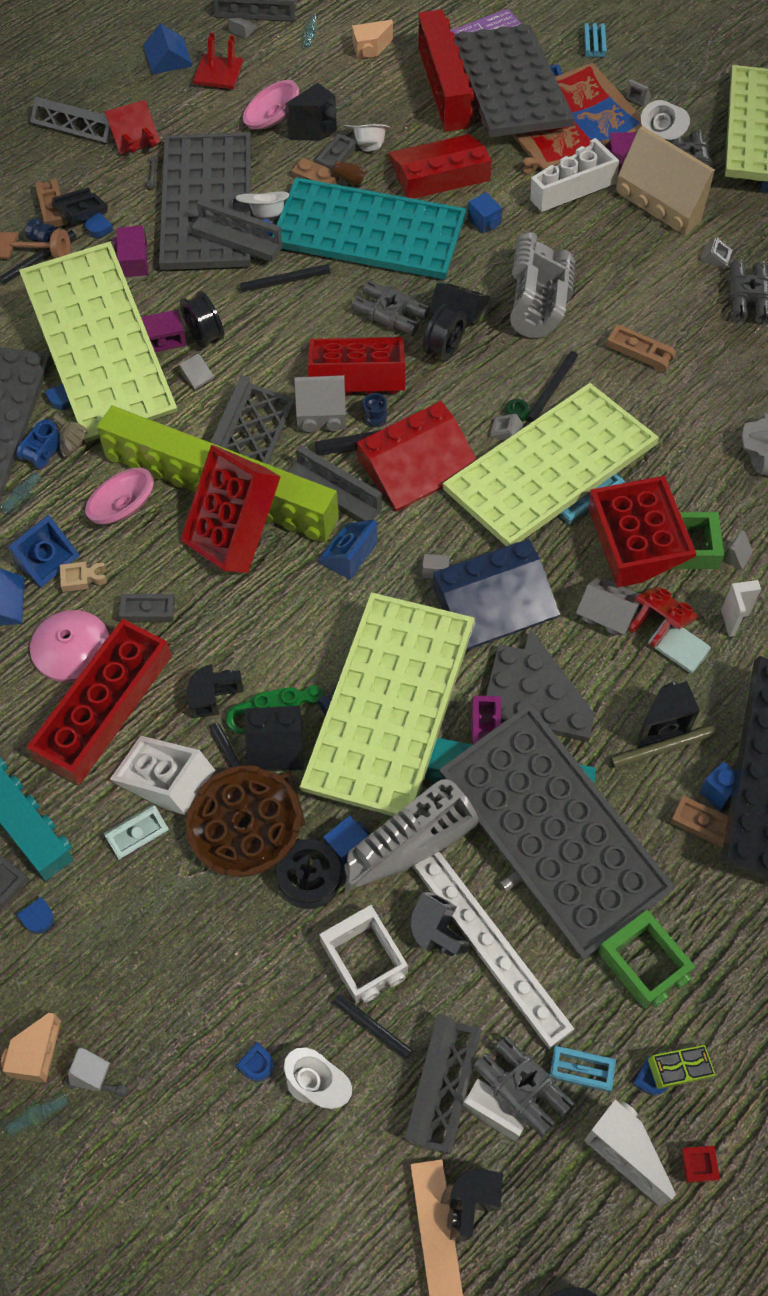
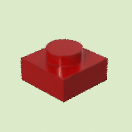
M715 1146L688 1147L680 1150L686 1184L720 1180Z

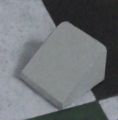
M230 18L228 20L229 32L245 39L257 29L256 24L242 18Z
M630 79L626 99L644 107L651 98L649 88Z
M715 237L704 246L700 260L705 263L727 267L732 249Z
M199 354L180 364L181 376L194 390L214 379V375Z
M517 414L495 417L490 437L505 441L523 429L524 425Z
M739 531L725 558V563L739 570L744 569L752 555V548L744 531Z
M424 554L422 578L433 579V572L449 567L450 556Z
M78 1048L68 1072L70 1086L100 1092L110 1067V1062L86 1049Z

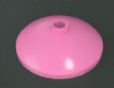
M282 80L258 93L244 111L243 121L246 126L251 129L261 130L282 123L287 118L286 103L299 95L297 84L292 80Z
M131 468L112 476L102 483L90 496L85 508L87 517L96 524H112L133 516L149 498L154 484L153 476L144 468Z
M67 610L56 613L44 620L35 630L30 642L31 659L37 670L47 678L59 682H74L109 637L108 630L98 617L86 611ZM70 635V637L63 639L64 636Z

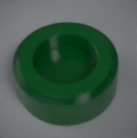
M522 399L508 401L505 406V415L517 414L522 422L526 420V416L529 413L527 402Z

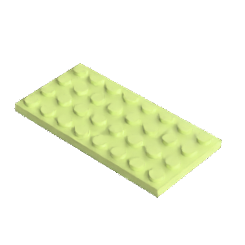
M732 65L725 160L726 177L768 181V69Z
M111 241L19 270L77 423L88 429V433L85 434L84 438L85 443L100 438L97 425L111 405L150 420L178 412Z
M589 383L443 483V490L507 547L524 540L587 495L590 489H595L657 445L659 437Z
M371 592L302 779L301 791L389 816L396 815L415 800L419 795L475 624V618Z

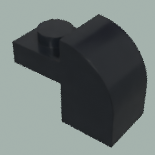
M212 664L197 670L191 676L187 685L188 707L191 717L199 718L219 715L218 695L244 692L240 670H224L214 674Z
M434 892L422 893L413 910L411 929L415 940L424 950L436 949L438 946L440 951L449 956L467 953L471 942L447 928L457 906Z
M473 1169L460 1175L448 1184L443 1192L441 1203L453 1205V1209H450L447 1218V1228L451 1230L450 1240L464 1242L473 1238L475 1209L491 1212L501 1207L503 1173L486 1169Z

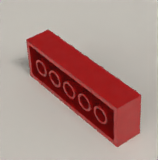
M443 9L419 12L418 50L444 132L468 129L470 119L473 118L471 101H474L473 88H469V77L467 73H464L463 59L459 58V47L455 45L454 32L450 31V20L445 17Z
M122 618L26 748L32 759L80 786L171 659L172 655L168 642Z

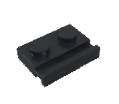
M89 187L52 198L51 206L57 207L58 212L70 224L90 219L99 212L105 214L108 210V205L95 193H91Z

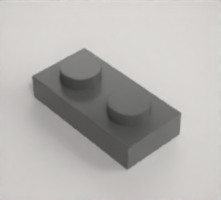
M338 133L316 158V163L333 170L336 160L345 162L357 148V141Z
M121 594L120 621L123 618L129 622H173L175 596L174 594Z

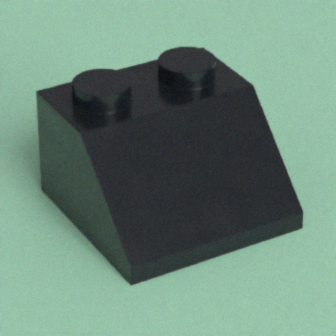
M321 84L313 85L286 103L288 138L290 140L321 141L337 131L335 95Z
M436 283L429 311L436 312L442 304L447 303L451 305L453 311L458 312L462 310L467 313L466 326L470 327L471 323H478L490 295L450 283Z
M687 681L678 684L677 682H671L660 689L645 718L636 745L638 748L691 731L700 709Z
M300 705L245 708L247 766H258L260 769L269 772L304 770Z

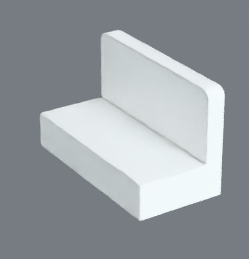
M758 580L733 583L721 609L729 637L735 636L743 617L750 615L761 591Z
M477 1079L468 1097L466 1096L463 1101V1110L515 1142L518 1141L527 1122L522 1117H515L513 1115L514 1112L498 1095L494 1096L491 1086Z

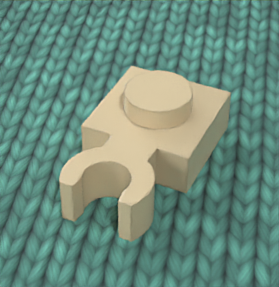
M86 562L60 565L62 591L89 589V582H94L97 585L106 584V576L97 575L100 572H106L105 564L96 563L88 568Z

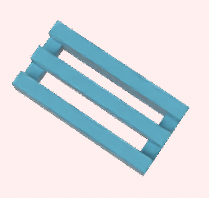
M589 23L584 24L585 57H606L605 23H601L600 27H597V23H593L592 27H589ZM589 33H593L594 51H590ZM597 33H600L601 51L598 50Z
M555 1046L549 1075H553L557 1081L610 1093L612 1091L616 1059ZM564 1056L608 1066V1071L560 1061L559 1057ZM561 1068L604 1078L606 1082L558 1072L557 1069Z

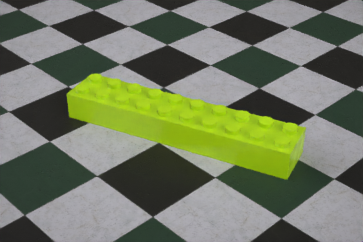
M111 405L97 425L105 456L110 461L120 462L130 468L147 469L155 479L166 480L176 487H184L196 493L210 446L214 445L264 466L281 476L266 522H274L289 531H297L312 540H320L326 543L339 520L337 491L113 405Z

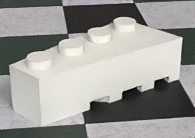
M594 138L586 148L581 146L576 149V154L573 156H565L560 159V164L557 166L551 165L531 177L530 200L543 212L614 185L618 179L619 160Z

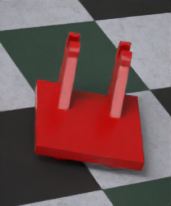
M210 32V37H208V54L203 53L193 83L196 85L234 89L244 62L243 58L235 57V36L230 35V39H228V58L216 57L215 34Z
M146 100L104 112L120 155L129 152L135 153L136 150L149 146L155 147L160 143Z
M655 587L637 595L635 600L642 604L643 607L630 624L628 631L631 633L636 632L651 610L654 609L667 618L650 643V646L655 648L660 644L672 626L681 629L696 621L699 615L693 612L694 609L687 603L678 602L672 598V594L666 589Z

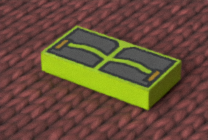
M705 1045L656 1054L647 1058L657 1089L710 1079L716 1076Z

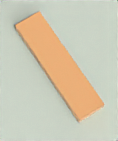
M441 1159L411 1164L429 1296H463L455 1241L450 1240L451 1230L447 1228L450 1207L449 1204L441 1203L443 1192L446 1189L443 1161Z

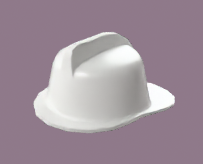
M657 100L649 103L643 109L641 124L663 139L673 140L681 137L688 130L690 117L684 109L667 101Z
M381 124L343 125V127L354 130L357 145L360 149L367 152L379 150L384 143L386 131L390 129L389 126Z
M281 191L265 194H241L236 196V200L249 203L256 218L271 221L280 218L284 208V200L289 197V193Z
M306 1047L296 1048L286 1057L284 1072L287 1078L288 1090L298 1101L312 1102L328 1109L340 1108L348 1103L352 1096V1085L349 1078L317 1051Z

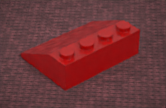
M470 134L388 152L390 162L407 198L415 199L490 181L492 160L485 146Z
M403 337L310 339L308 377L344 376L345 394H351L352 392L372 394L376 391H386L394 394L405 391Z
M442 401L357 442V460L395 512L441 490L445 481L477 460L455 417Z
M211 445L180 541L224 571L248 573L281 476L264 466Z
M665 475L590 489L589 512L617 588L643 583L696 557L697 553Z

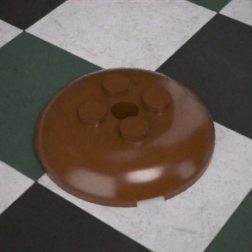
M258 766L232 767L212 776L196 792L197 796L187 812L186 832L195 855L211 870L231 877L254 876L276 866L286 857L295 844L301 823L300 806L290 785L275 772L271 773L260 769ZM251 819V823L246 829L239 827L241 821Z

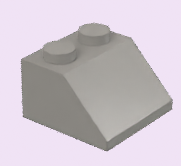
M344 376L295 377L298 432L346 430Z
M597 576L587 585L576 613L581 615V619L590 624L599 623L606 626L605 629L612 634L625 635L642 604L635 600L637 595L640 594L625 587L617 588L614 582Z

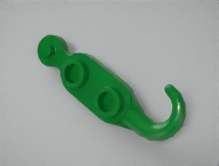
M311 685L304 691L287 687L258 693L246 702L233 706L226 715V724L235 733H245V728L236 726L234 722L236 716L245 714V708L301 706L304 702L317 704V700L323 696V690L317 685Z

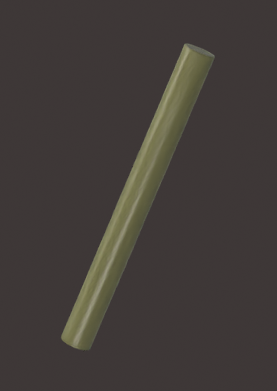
M711 725L611 757V765L613 768L716 736L717 732L715 727Z

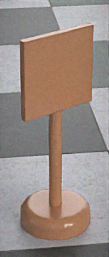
M64 229L54 230L51 234L50 242H16L19 236L18 232H0V259H9L13 248H50L54 259L70 254V239Z

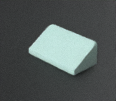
M666 619L664 620V622L661 624V626L658 628V630L655 632V634H654V635L651 637V639L649 640V642H648L649 645H650L652 639L655 637V635L659 632V630L661 629V627H662L663 624L665 623ZM672 626L655 649L692 674L706 659L711 647L685 628L677 629Z
M151 804L103 834L120 860L169 829L156 806Z

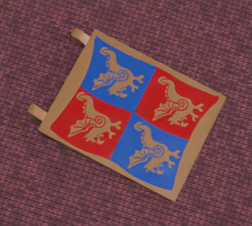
M593 62L555 77L574 116V126L511 134L530 156L523 160L525 167H522V171L525 174H531L538 167L543 171L551 165L557 166L560 164V159L565 156H573L576 154V149L581 146L586 148L594 138L606 147L609 143L610 133L636 132L637 134L638 129L642 126L641 115Z

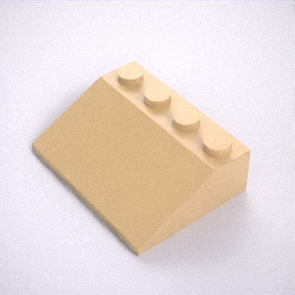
M641 126L618 175L615 192L673 229L686 235L702 221L715 169Z

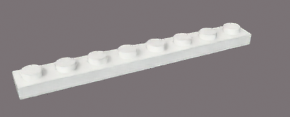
M437 852L412 866L431 892L457 906L451 918L464 937L471 942L473 949L548 1049H551L574 1031V1027L441 853Z

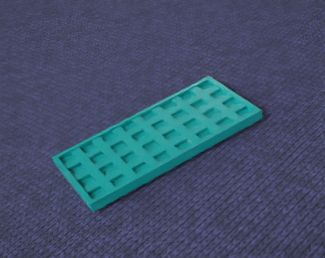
M296 177L277 226L281 227L282 249L446 280L466 217V208Z

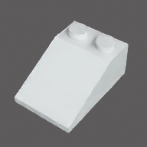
M140 736L110 780L165 810L186 815L197 796L196 792L211 778L215 769L200 750Z
M614 1100L585 1138L584 1142L661 1208L670 1202L676 1193L642 1122L637 1118V1112L627 1103L622 1102L620 1104Z

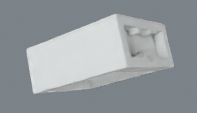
M372 905L319 934L323 948L356 1004L362 1000L364 1003L373 1000L380 994L379 990L387 985L394 987L405 980V975L408 974V964ZM372 928L395 968L358 989L335 948L365 930Z

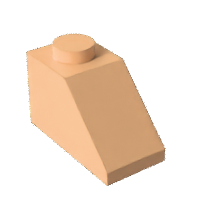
M392 20L352 25L353 46L357 59L378 56L393 40Z
M54 1013L46 1014L10 1040L9 1048L4 1050L1 1058V1067L7 1076L46 1083L61 1020Z

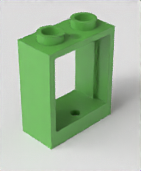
M680 512L686 529L704 530L706 550H695L697 553L695 558L672 569H719L724 558L719 513Z
M648 910L644 911L603 942L598 951L599 955L644 1010L652 1004L657 1008L670 997L667 992L675 986L680 990L692 980L690 974L696 967ZM645 931L652 935L679 968L678 971L651 992L618 953Z

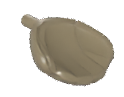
M56 414L53 418L61 426L59 431L60 451L64 458H68L82 444L88 429L73 421L65 422Z

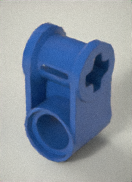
M48 419L39 421L28 436L19 444L16 453L17 457L20 460H28L34 463V466L39 469L44 468L51 456L59 448V432L55 423Z

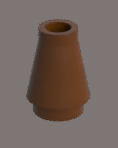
M336 160L332 174L337 175L352 186H360L366 169L362 168L359 164Z

